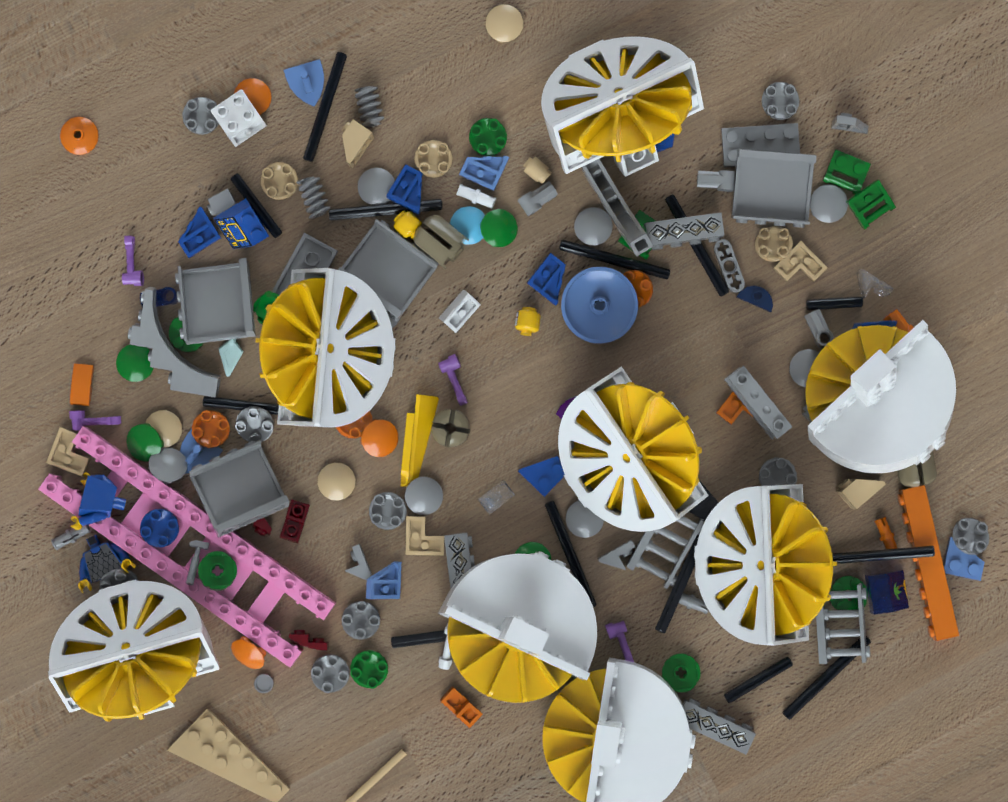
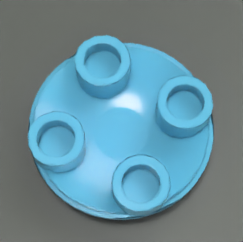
M467 206L458 209L450 221V224L469 239V242L465 240L463 243L465 245L475 244L483 239L480 222L485 214L476 207Z

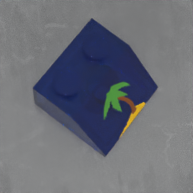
M903 570L865 575L871 614L890 613L909 608Z

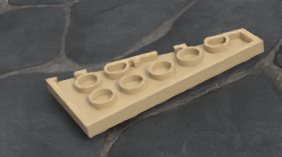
M206 709L167 750L272 802H278L290 790L210 709Z

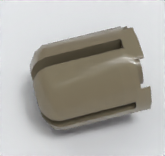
M431 215L422 223L446 242L451 249H447L420 226L415 232L414 242L444 269H447L445 265L449 261L454 262L464 250L461 246L465 240L469 242V239L441 216Z
M445 409L440 411L432 421L431 432L434 439L440 445L457 447L468 439L470 423L462 412ZM449 423H454V427H457V430L452 434H448L449 431L446 430V426Z
M933 451L930 453L931 457L922 464L920 462L918 465L913 464L898 470L901 484L907 487H919L920 483H923V486L936 479L937 471Z

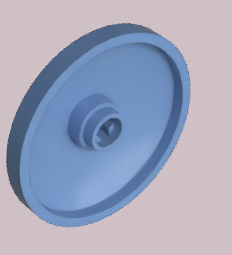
M591 267L579 272L569 281L562 295L561 310L566 325L577 337L590 343L604 344L621 338L630 330L637 316L638 298L632 283L622 273L608 267Z

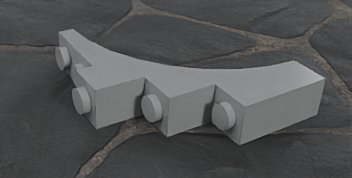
M597 159L581 167L604 209L610 215L619 233L636 257L652 248L653 245L646 232L629 209L601 160Z
M146 288L141 294L143 309L138 314V321H141V323H135L128 331L130 345L152 348L148 354L150 367L173 371L169 373L168 384H171L170 390L216 397L219 394L221 375L206 372L192 365L175 350L164 334L158 318L156 288Z

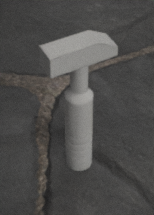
M194 540L189 543V546L195 547L196 550L192 557L186 580L188 585L194 584L200 560V550H208V542Z

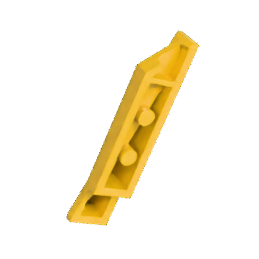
M416 394L415 413H407L401 467V487H407L411 481L419 477L433 424L432 421L435 417L439 401L438 397Z

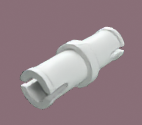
M460 184L456 194L471 200L473 204L479 203L490 209L494 207L496 197L482 193L480 189L474 190L463 184Z

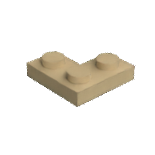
M800 241L790 254L773 269L786 282L799 269L814 282L828 267Z
M60 427L46 463L83 477L90 458L72 452L75 446L72 441L78 433Z
M406 516L405 555L444 556V536H425L426 517Z

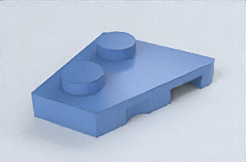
M467 157L459 176L494 191L509 157Z
M949 537L943 564L945 573L981 581L985 562L976 555H969L959 550L954 543L953 537Z
M394 561L367 579L366 599H400L402 562Z

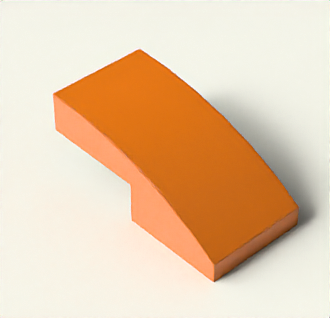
M74 363L70 393L71 405L90 406L91 384L94 372L93 365Z
M453 686L440 699L441 703L469 728L483 715Z

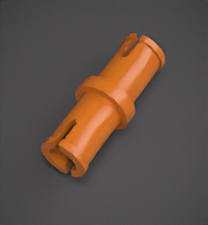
M884 517L874 521L881 536L879 539L883 541L885 549H897L898 547L894 540L895 534L891 532L886 520L887 518Z

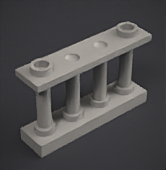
M745 366L737 368L724 379L771 440L775 437L778 439L792 428L788 420Z
M684 516L677 520V522L694 530L689 540L664 527L644 532L626 567L634 570L635 566L637 568L640 566L665 580L664 588L667 589L669 585L673 586L678 577L675 574L696 536L700 534L704 520L700 518L698 523H695ZM659 533L683 546L684 549L680 556L677 557L655 545L650 540L652 535ZM644 550H650L674 563L675 565L670 574L643 560L644 558L641 555Z
M859 583L857 590L830 591L831 599L858 598V609L829 611V609H825L824 604L816 616L819 664H827L832 657L862 656V663H866L867 658L871 656L870 646H866L864 600L867 599L866 588H863V583ZM859 617L860 629L830 630L826 626V620H829V618ZM833 637H860L861 648L831 649V647H828L827 640Z

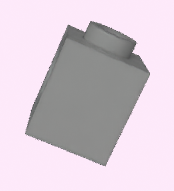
M226 189L208 199L210 204L207 207L211 215L215 214L217 216L237 203L230 190Z

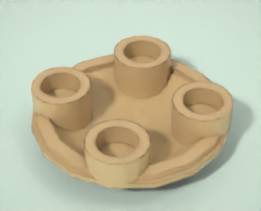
M510 5L494 7L486 17L487 32L499 43L514 40L523 30L521 13Z
M430 140L419 145L414 160L417 169L423 175L436 178L448 172L453 158L446 143Z
M275 162L263 169L261 187L268 197L275 200H284L291 197L297 189L298 184L296 182L298 181V176L289 164Z
M777 226L760 229L755 241V249L758 255L770 262L783 260L790 254L793 247L792 236L788 229Z
M160 410L152 413L146 420V423L150 424L160 435L164 442L163 448L175 445L180 439L183 425L174 413Z
M334 462L328 464L318 475L319 490L330 500L347 498L353 492L356 485L353 471L343 463Z

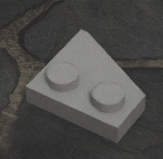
M841 113L832 120L831 128L868 134L869 126L859 119L853 118L852 114Z

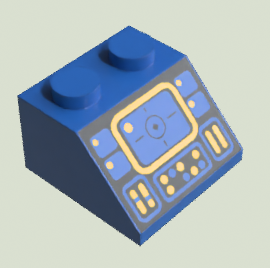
M246 198L213 218L233 249L251 247L269 237L264 225Z

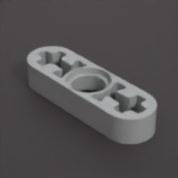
M721 239L715 243L714 253L727 288L732 293H738L743 290L745 282L730 242ZM720 243L723 246L727 245L726 255L731 254V257H727L723 261L720 259V257H724L723 252L717 249L720 247ZM726 261L734 263L733 271L728 272L724 269ZM735 272L738 273V275H735L734 277L736 281H740L741 283L738 286L739 289L731 287L733 279L732 277L728 279L727 275H732Z

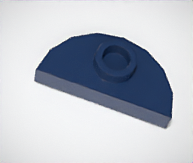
M746 287L736 296V298L770 313L772 312V297L762 287Z

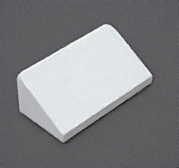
M462 290L440 315L439 319L457 333L481 304L468 292Z

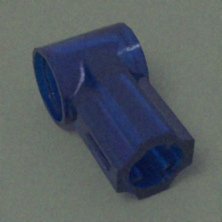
M171 287L156 290V307L177 304L178 290ZM169 291H172L174 294L171 301L166 299V294ZM140 293V303L143 309V303L141 302L142 293Z

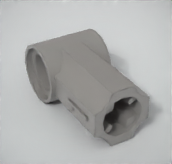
M698 170L697 188H711L724 192L734 191V171L719 170L718 172Z
M548 181L533 192H528L517 201L527 216H530L541 209L542 205L555 198L558 193L550 181Z
M820 309L804 316L818 347L824 348L827 344L820 341V334H826L830 342L834 339L833 333L829 330Z

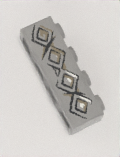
M721 212L648 222L643 225L644 231L653 245L652 250L663 249L665 245H670L671 248L681 247L682 243L689 242L690 245L701 244V240H708L709 243L718 242L725 235Z
M467 532L444 535L450 589L464 573L475 566L474 555L470 556L469 548H473L472 536H468Z
M692 698L689 701L684 699L683 707L690 729L747 755L756 735L752 731V726L746 723L739 725L735 723V718L726 714L722 717L717 714L718 711L709 706L705 709L700 706L701 703Z

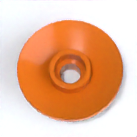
M85 117L69 119L63 125L60 132L62 145L67 151L75 155H84L92 151L97 145L99 138L97 127L91 120ZM78 131L81 132L80 138L75 137V133Z

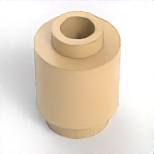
M530 157L523 165L525 167L524 172L537 183L544 184L552 174L549 170L550 168L537 157H534V159Z

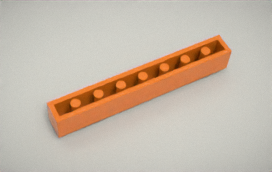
M920 485L919 487L901 489L897 497L899 505H903L904 509L902 519L903 523L907 524L909 532H906L908 543H911L912 547L934 546L935 556L912 558V561L916 562L917 566L915 570L916 579L921 584L919 594L921 599L925 601L926 607H923L926 619H929L930 626L927 627L929 636L933 637L935 641L959 636L926 488Z

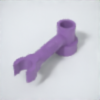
M124 236L127 273L122 274L123 285L134 284V286H143V271L134 270L135 237Z
M453 354L438 364L442 373L447 372L458 403L462 406L467 404L468 401L454 370L461 368L457 355Z
M85 410L69 411V417L72 419V430H80L83 426L121 424V416L85 418Z
M624 621L606 624L605 627L609 638H618L625 660L634 662L624 632H627Z

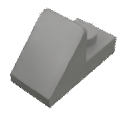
M629 540L597 559L600 563L626 570L619 556L622 555L624 558L633 553L632 549L635 548L632 540Z
M358 544L352 547L353 551L350 553L353 561L358 562L359 565L349 568L345 572L367 580L373 575L362 547Z

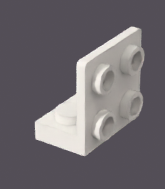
M242 89L211 109V113L235 147L267 126Z

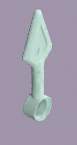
M236 339L228 340L218 348L227 377L231 375L244 352L236 342Z

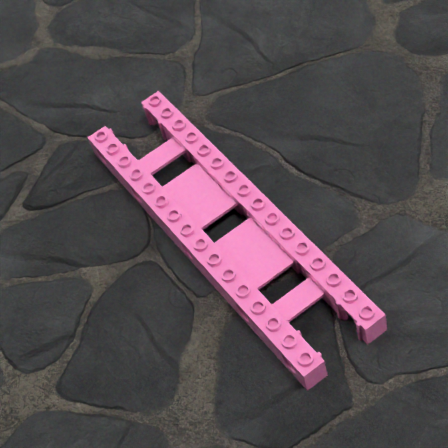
M83 426L72 443L76 445L77 449H82L94 457L96 462L102 463L112 470L107 478L117 487L115 497L120 494L127 482L143 492L123 522H118L110 516V518L89 524V526L285 665L291 667L303 649L299 647V644H290L281 637L279 630L276 631L264 623L268 615L284 593L296 600L297 604L303 605L316 614V618L320 617L323 620L326 619L336 602L237 532L232 531L218 538L203 508L169 484H165L163 481L155 478L148 469L93 430ZM49 474L38 490L80 518L81 516L78 515L83 496L81 490L72 489L62 483L63 480L60 475ZM154 509L168 510L178 520V536L168 546H151L140 534V525L143 517ZM190 526L205 536L203 542L209 543L208 550H200L199 563L208 553L214 551L225 552L235 561L237 575L230 587L220 591L204 587L198 577V568L194 584H186L192 557L186 566L182 567L171 559L170 554ZM215 566V569L212 570V573H215L216 576H220V573H223V569H219V566ZM252 571H255L269 582L250 609L244 611L234 604L233 598Z

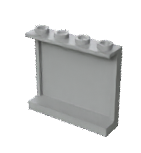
M738 149L731 218L736 219L737 223H747V220H755V224L766 225L767 221L774 222L775 226H785L786 223H793V227L804 228L805 224L810 225L808 220L814 163H816L817 155Z
M376 219L372 228L338 270L350 273L364 281L377 294L388 316L397 322L435 272L438 263L428 254L426 255L421 252V249L415 243L410 244L398 232L392 231L390 225L385 221Z
M241 258L239 263L186 270H182L181 266H178V273H175L176 284H179L180 291H177L178 303L181 302V309H178L179 320L183 324V327L180 328V336L187 345L256 336L250 270L247 258Z
M251 441L245 444L242 449L230 450L226 456L221 458L220 456L214 457L209 460L210 463L203 466L198 464L189 471V477L218 538L289 507V500L284 495L261 447V441L256 443Z

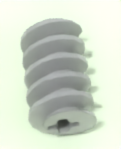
M366 86L354 90L358 92L355 94V98L360 99L356 103L357 106L361 107L358 109V112L363 114L360 116V120L365 121L362 123V126L365 128L381 125L380 121L384 119V116H378L383 110L376 108L381 102L375 101L379 97V94H373V91L378 89L375 86Z
M308 177L296 182L297 184H302L298 189L304 192L301 197L307 199L304 201V205L310 206L306 209L307 213H312L309 219L320 217L331 208L330 206H324L328 199L321 198L326 194L325 192H319L323 185L316 184L320 177Z

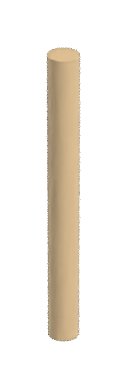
M401 749L345 802L358 801L407 755L406 752Z

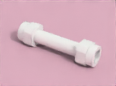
M448 623L445 627V634H447ZM446 636L443 656L439 657L438 667L444 670L450 669L452 664L448 636Z

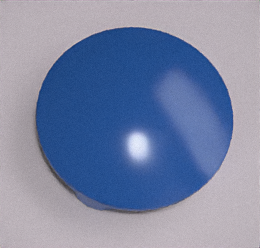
M154 509L148 512L141 521L140 534L151 546H168L178 536V520L168 510Z

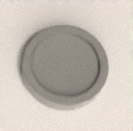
M261 674L255 679L254 686L258 692L268 693L272 690L274 681L270 675Z

